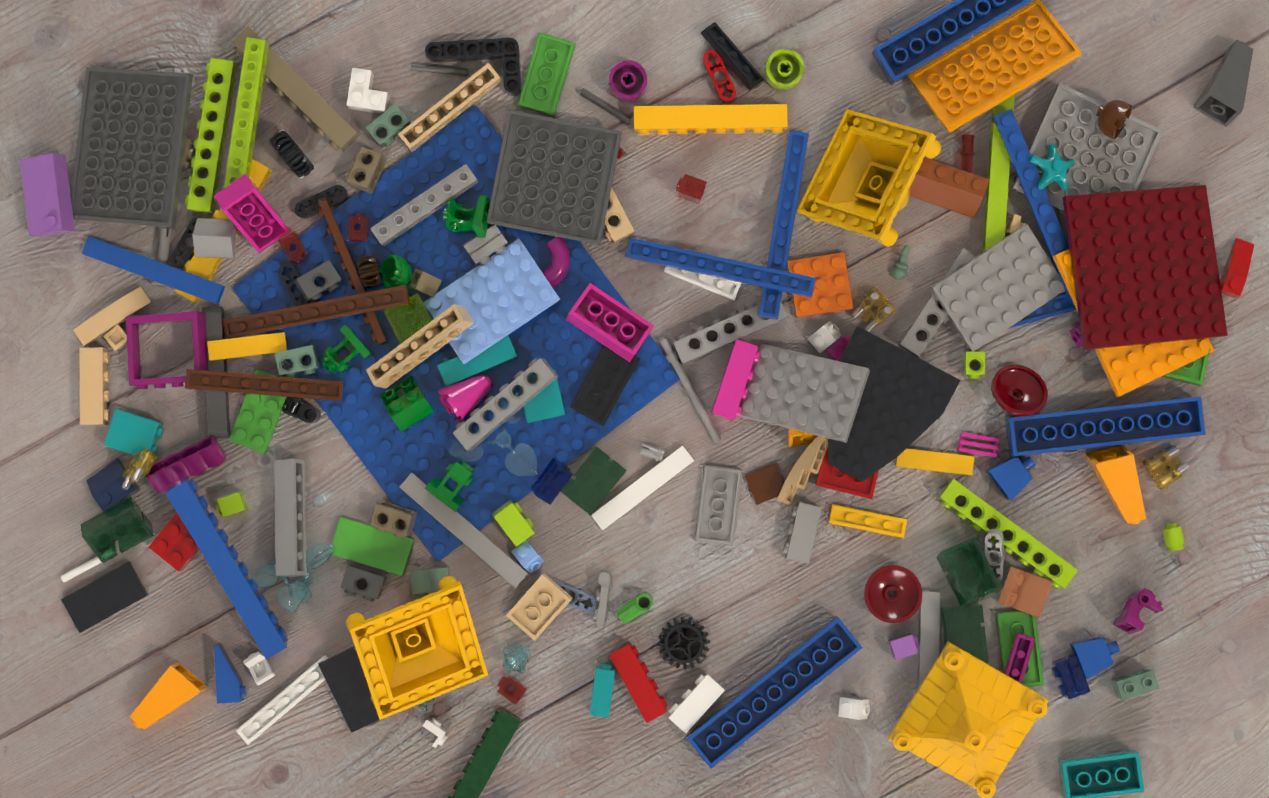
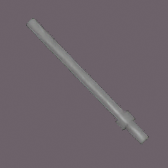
M666 338L660 342L667 355L665 357L674 367L711 438L716 443L721 438L678 361L679 357L676 351L672 350Z

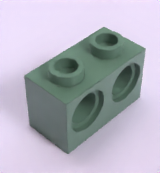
M394 104L369 124L366 129L383 148L384 146L389 147L392 145L398 133L411 123L397 105ZM395 117L402 118V122L398 126L392 124ZM381 129L387 130V135L384 138L378 137V132Z
M314 345L274 353L279 376L295 378L297 373L304 372V375L315 373V369H320ZM309 355L312 359L311 364L304 366L302 360L305 356ZM288 359L293 363L290 370L284 368V362Z
M1149 668L1112 679L1117 698L1121 700L1160 689L1154 670Z

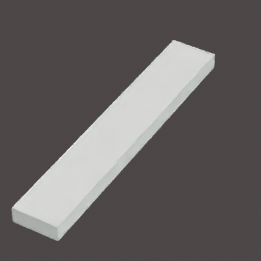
M681 446L591 516L600 528L604 530L694 460L686 449Z
M326 655L236 730L247 745L325 681L318 663L328 659Z

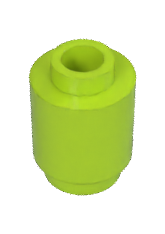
M1176 522L1165 524L1162 532L1169 552L1184 549L1183 544H1185L1181 525H1177Z

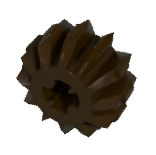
M365 255L358 258L357 266L362 285L365 288L380 285L382 277L377 258L374 255Z

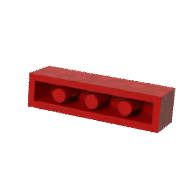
M627 643L611 652L609 656L643 718L648 723L666 713L665 707L668 704L663 695L659 697L656 692L659 688L654 679L650 680L646 674L649 672L644 662L640 663L637 658L640 654L636 646H631L630 643Z

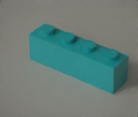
M507 335L466 364H463L459 357L452 359L449 356L440 360L441 364L437 366L447 387L516 359L518 355L509 335Z

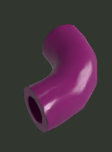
M555 237L546 245L551 254V263L542 273L552 288L565 277L570 265L569 248L565 239Z

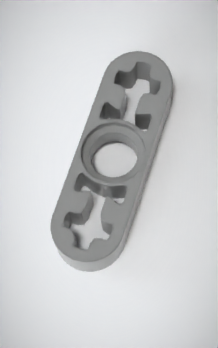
M990 529L985 537L986 578L992 583L1000 582L1005 573L1004 536L998 529ZM992 536H995L997 539L995 546H993ZM991 552H996L999 554L1000 558L998 560H994L990 557L989 554ZM994 566H997L996 573L998 574V576H994V573L992 572Z

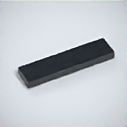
M716 22L701 32L702 36L749 91L762 83L763 77Z

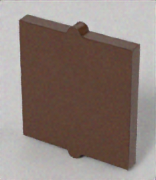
M776 463L745 475L750 488L749 492L752 493L756 505L778 497L784 484L782 480L784 477L780 475Z

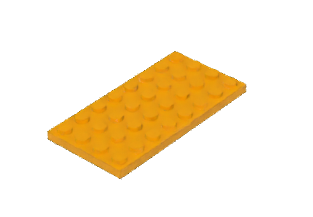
M1035 0L909 74L908 78L947 132L950 133L1081 56V50L1041 0Z

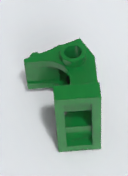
M480 195L478 203L474 208H465L464 205L457 204L453 196H451L450 201H446L445 206H448V209H444L443 212L446 228L453 232L475 231L478 238L486 237L488 223L486 222L490 207L487 195Z
M346 324L339 329L345 335V338L336 347L330 346L323 352L322 364L327 371H331L333 374L344 372L349 367L348 363L359 353L365 359L373 355ZM345 346L351 354L342 361L336 353Z
M464 460L462 462L457 461L455 464L451 462L445 470L447 475L442 482L434 477L424 489L456 512L465 501L458 493L463 486L467 488L474 479L471 477L474 474L472 472L474 468ZM450 478L459 484L454 491L446 486Z

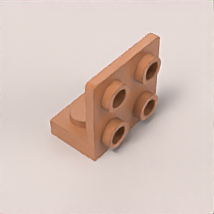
M1011 567L998 603L1040 618L1053 582Z

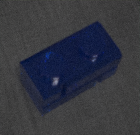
M553 458L531 489L535 496L551 505L573 473L568 466Z
M1071 654L1052 662L1054 667H1051L1054 677L1059 679L1061 685H1058V689L1062 697L1065 696L1067 699H1073L1090 692L1077 655Z

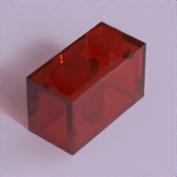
M685 174L684 178L679 179L676 191L679 192L678 197L700 204L707 181Z

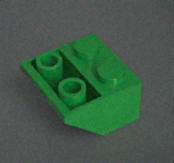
M413 375L380 395L390 417L401 432L434 412Z

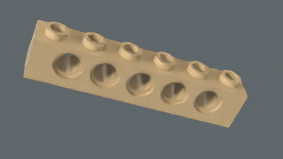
M487 63L398 133L399 137L410 151L413 152L501 83V78L492 66Z
M611 188L609 198L611 205L607 209L604 224L607 230L604 233L609 241L613 240L615 244L634 234L635 231L615 192ZM611 217L619 219L620 222L617 226H611L608 223Z
M456 304L452 305L366 369L374 386L386 389L473 325L474 322L466 308Z

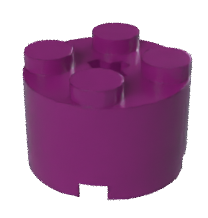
M631 60L615 65L609 75L611 93L623 102L639 100L647 89V74L644 68L639 63ZM631 78L632 83L626 85L624 80Z

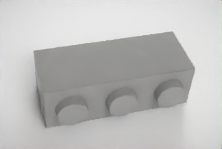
M801 502L793 506L791 516L794 517L793 524H789L787 535H790L789 543L785 542L783 554H786V559L809 564L822 507Z

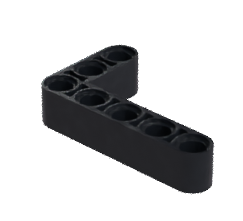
M514 38L431 42L425 48L427 58L434 63L502 59L503 83L506 93L510 96H516L521 92L520 49L518 42ZM508 44L516 46L513 52L505 50ZM494 45L497 49L494 53H488L486 51L487 47ZM475 46L478 50L475 54H469L467 52L468 48ZM456 47L459 49L456 55L448 54L451 48ZM434 48L439 50V54L435 57L429 55L430 51ZM509 63L517 65L514 71L506 69ZM510 82L518 84L515 90L507 88Z

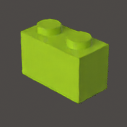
M510 499L492 514L517 547L535 533L533 530L535 525L529 517L524 518L521 514L523 512L521 506L517 502L513 503Z

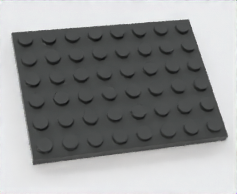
M86 67L71 190L74 220L175 228L193 80L192 74Z

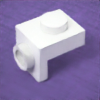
M829 321L811 335L808 340L821 353L841 336L839 328Z
M261 652L252 653L243 661L244 665L249 668L257 685H261L275 676L268 659L266 660Z
M840 697L838 717L857 720L867 719L870 713L869 700Z
M428 717L423 727L438 736L432 747L442 746L447 739L445 735L447 730L441 726L442 723L434 717L432 719Z

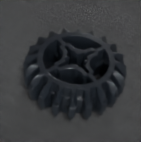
M281 130L273 135L270 143L297 177L302 179L309 175L314 166L285 130Z
M681 617V623H678L677 619L674 618L675 625L672 626L670 622H667L669 630L666 628L661 629L666 634L665 636L659 635V638L664 640V642H658V646H664L659 652L660 654L667 653L663 657L664 660H667L669 657L671 658L669 665L676 661V668L680 667V663H683L684 669H687V663H690L693 668L695 667L694 660L698 664L701 663V660L698 658L699 656L706 658L702 651H709V648L704 646V644H709L710 640H704L703 638L708 636V632L701 633L705 627L702 625L697 628L699 624L697 620L692 625V618L690 617L687 623L684 622V617ZM681 627L691 628L697 635L688 637L684 635ZM676 630L678 639L668 646V638ZM680 634H682V637L685 638V640H690L687 643L688 652H686L683 646L680 647L678 645L679 643H681ZM700 640L699 649L692 656L690 646ZM680 649L684 651L686 658H678L670 651Z

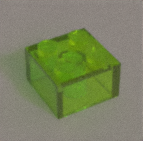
M418 293L409 297L410 304L384 310L400 344L433 320Z

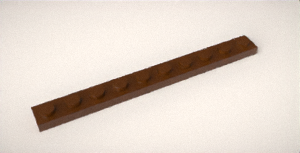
M407 285L223 320L226 339L407 305L410 304Z

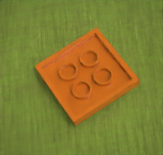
M844 252L787 262L789 272L816 278L812 298L792 294L796 318L853 309Z

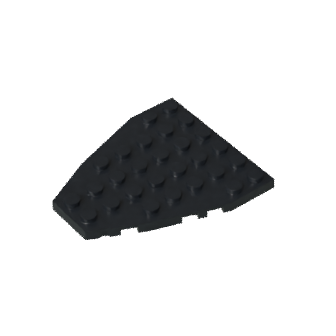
M857 326L839 362L869 368L870 373L847 443L828 438V464L863 482L897 458L944 413L961 380Z

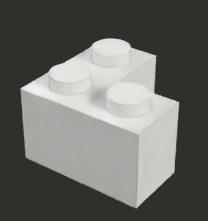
M352 68L347 107L351 110L383 114L388 110L390 96L388 92L372 90L374 74L371 70Z

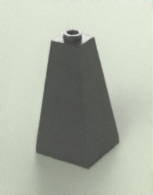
M1236 40L1228 48L1193 108L1227 127L1244 108L1253 48L1244 42Z

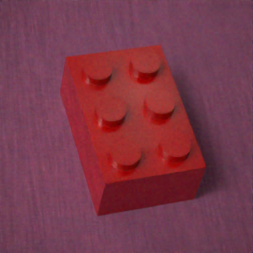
M177 512L149 546L153 552L177 571H183L200 550Z

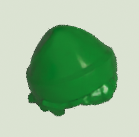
M389 255V257H385V260L382 261L383 266L379 271L383 276L384 289L407 285L412 279V268L405 258L398 255Z

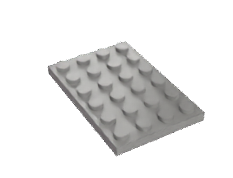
M1028 224L1023 225L931 287L972 352L1065 290L1059 274Z
M760 344L758 350L760 356L757 363L753 364L752 370H754L752 380L747 382L746 388H748L745 400H741L740 406L742 410L739 417L847 443L870 373L869 368Z

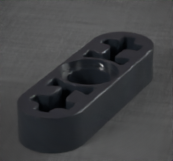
M335 185L298 202L295 206V213L302 219H308L319 214V207L316 204V200L319 197H325L332 208L345 202L348 198V192L343 186ZM337 189L341 192L344 191L341 199L338 197L332 198L333 203H331L330 198L326 195L330 193V196L335 195ZM310 201H312L313 206L316 208L315 211H313V208L306 210V215L299 213L302 205L305 207L311 206Z
M200 217L191 220L171 254L170 261L173 266L184 268L186 262L193 257L194 246L186 248L184 241L189 237L193 238L192 234L189 233L194 231V225L197 218ZM180 248L190 252L188 255L184 253L182 256L184 259L183 263L179 262L176 264V256L180 257L183 251H180Z
M284 263L279 267V276L295 305H303L300 299L296 301V298L302 297V294H293L291 291V287L295 284L296 280L291 281L287 285L286 282L290 281L287 275L283 276L282 273L285 272L284 268L287 267L293 270L290 272L293 279L296 276L297 278L300 276L292 264Z

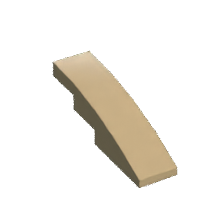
M140 286L76 327L73 332L84 347L108 333L117 324L124 322L126 316H134L136 312L150 305L151 301Z
M817 436L805 449L785 480L777 501L792 505L797 489L805 490L810 473L818 474L828 447V438Z

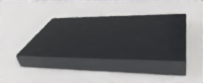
M603 346L570 408L604 426L638 365L640 358L634 356L629 363L606 346Z
M128 562L61 600L79 633L143 599L148 596V593L131 562Z
M354 646L318 663L351 733L380 720L371 701L368 684Z

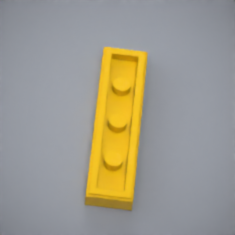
M285 332L207 341L209 361L272 354L287 350Z
M905 449L896 458L895 467L972 476L975 456Z
M832 504L828 523L904 538L907 519Z

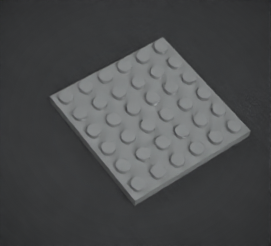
M1059 83L1035 134L1029 152L1031 155L1047 159L1048 145L1053 143L1062 160H1075V164L1066 171L1069 186L1066 192L1062 190L1056 181L1050 182L1045 187L1052 207L1064 212L1062 197L1136 191L1163 130L1130 116L1129 119L1126 118L1124 123L1126 125L1116 139L1109 138L1098 128L1097 122L1099 117L1096 116L1100 106L1105 107L1106 104ZM1035 164L1039 176L1042 178L1043 170L1039 165ZM1017 177L1012 189L1024 194Z

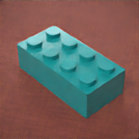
M1135 750L1058 760L1063 798H1099L1144 792L1140 755Z

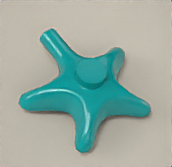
M1053 143L1048 145L1047 159H1042L1035 155L1030 156L1029 162L1039 165L1043 170L1042 178L1038 183V189H1044L1052 181H1056L1064 192L1069 189L1066 171L1075 164L1074 159L1062 160Z

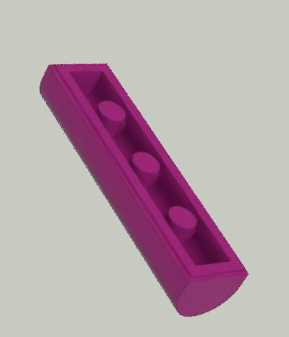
M1018 632L1014 636L1004 674L1020 683L1023 681L1035 642L1034 637Z

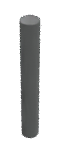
M411 63V71L468 76V68Z
M584 88L580 92L581 96L626 124L630 123L632 118Z

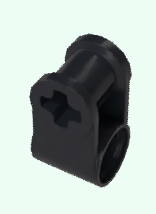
M289 397L286 408L282 409V412L311 424L318 422L321 417V412L318 408L300 398ZM312 409L315 412V416L309 420L306 414Z

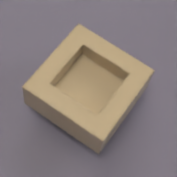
M119 324L103 336L115 351H118L127 344V333Z

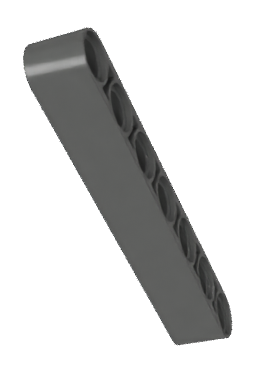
M223 306L203 307L202 312H205L207 341L226 339L223 320H225ZM207 345L208 371L227 372V359L209 361ZM206 391L208 435H214L216 439L230 438L228 392Z

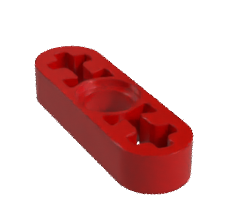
M709 50L704 54L703 63L720 100L724 103H730L736 97L735 87L719 54L715 50ZM709 55H712V57L716 56L715 64L716 66L720 64L721 67L711 71L710 69H713L714 66L711 61L707 62ZM718 71L725 74V79L721 82L716 81L714 78V74ZM726 82L729 83L726 85L727 91H732L731 98L729 99L727 96L723 97L724 89L722 85Z

